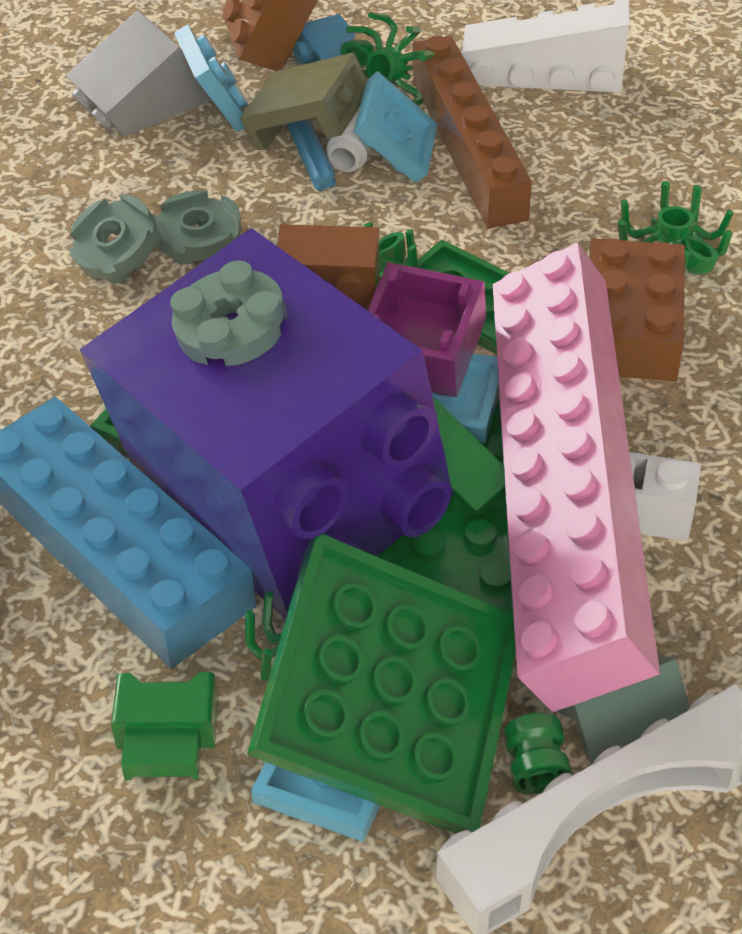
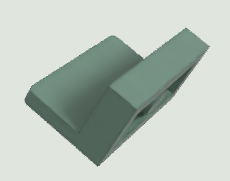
M657 654L660 675L558 710L559 714L576 721L586 757L591 763L606 749L616 745L623 748L639 739L643 732L654 722L664 718L671 721L688 711L690 704L675 658Z

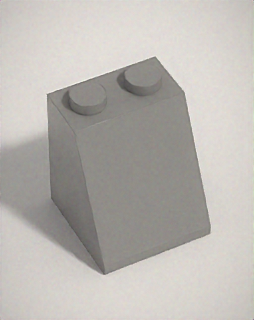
M138 10L66 74L76 87L71 94L87 112L94 107L95 109L91 114L107 131L114 127L124 137L212 101L194 77L181 48Z

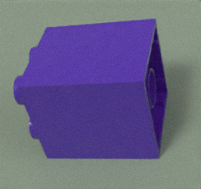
M253 228L243 233L79 349L131 463L252 569L254 591L263 599L265 592H272L274 594L273 608L285 620L310 539L324 534L369 554L378 556L402 535L418 537L425 534L438 523L447 510L453 490L423 350ZM232 261H245L251 265L253 271L262 272L271 277L278 284L287 309V320L284 318L279 327L282 335L270 350L254 360L226 366L223 358L211 359L205 357L208 365L197 363L182 351L171 323L173 310L170 301L175 292L191 286L207 275L219 272L225 264ZM229 313L223 317L228 318L230 321L235 319L238 313Z

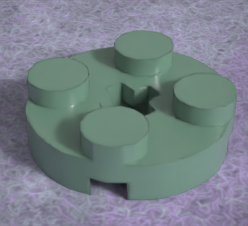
M196 190L174 195L161 204L162 212L157 217L154 214L157 229L161 233V241L158 248L165 254L172 256L173 261L178 264L186 265L195 261L207 260L238 238L242 232L240 211L235 202L221 195V201L208 198V191ZM198 224L200 227H191V225Z
M118 195L121 201L108 203L105 198L86 208L74 222L70 233L74 239L73 249L69 247V251L73 260L87 275L97 279H107L114 284L123 282L129 277L131 271L141 265L151 251L160 244L161 233L157 229L154 216L140 199L131 195ZM112 233L114 235H118V237L111 242L107 240L108 236Z
M240 260L229 262L219 272L207 275L191 286L178 290L170 301L173 310L171 323L180 348L193 361L206 365L208 363L205 357L211 359L223 358L226 366L240 365L258 358L277 343L282 335L279 326L284 318L287 320V309L278 284L268 275L253 271L249 263ZM229 313H238V316L230 321L228 318L223 317Z

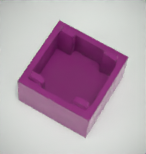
M387 262L367 311L423 350L431 392L458 397L486 321L484 281Z

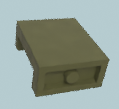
M354 53L274 71L240 119L258 150L268 149L284 124L315 117L327 139L341 136L360 107L367 78Z

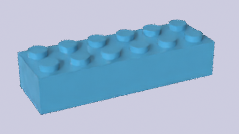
M56 396L0 430V505L170 669H173L245 616L247 610L256 608L252 569Z

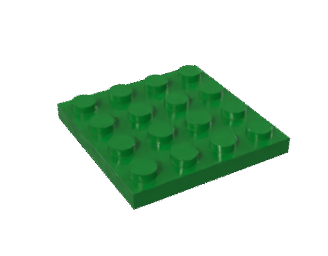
M324 534L310 539L247 755L457 834L464 830L474 832L481 826L516 654L514 614Z

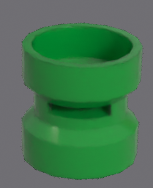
M529 713L515 718L504 728L506 750L514 757V761L510 766L513 787L517 792L524 795L541 794L547 785L558 776L565 773L572 774L569 758L560 749L564 745L565 737L562 723L558 717L547 713Z

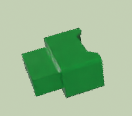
M199 672L188 682H140L131 673L117 674L111 728L116 748L123 749L121 768L124 780H132V777H191V780H199L201 748H215L218 691L214 673Z

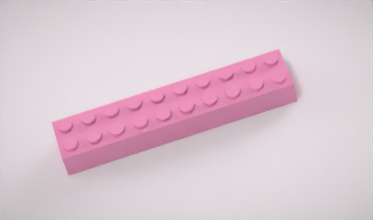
M579 243L561 251H555L543 260L518 272H512L493 284L517 677L552 712L660 675L606 280Z

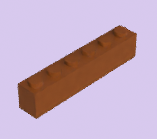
M434 36L428 40L413 42V52L430 50L435 53L434 57L430 60H413V83L416 89L420 91L431 118L438 123L437 130L487 229L529 221L532 180L453 37Z

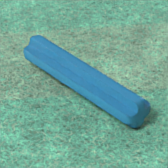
M306 119L287 123L286 125L314 188L318 191H323L325 188L332 189L336 184L335 172L311 120Z

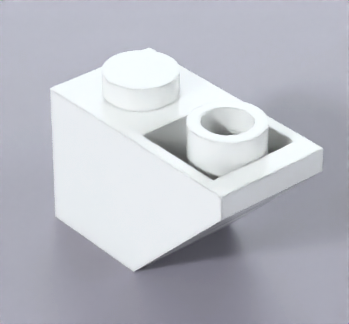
M629 452L641 534L688 542L697 499L701 463Z

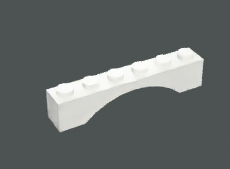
M734 684L717 695L713 692L702 695L689 707L687 712L671 721L664 718L654 722L643 732L639 739L623 748L616 745L606 749L595 759L591 766L577 774L565 773L558 776L538 796L525 803L520 801L510 803L502 808L490 823L474 832L469 830L461 831L448 839L441 850L437 852L436 881L473 934H489L528 911L538 883L554 854L576 830L601 812L627 800L662 791L697 789L727 793L741 785L742 690Z

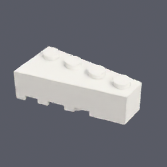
M614 0L613 5L596 8L594 3L578 6V11L554 14L553 10L540 12L538 17L525 20L511 17L465 25L462 56L480 86L621 92L629 30V0Z

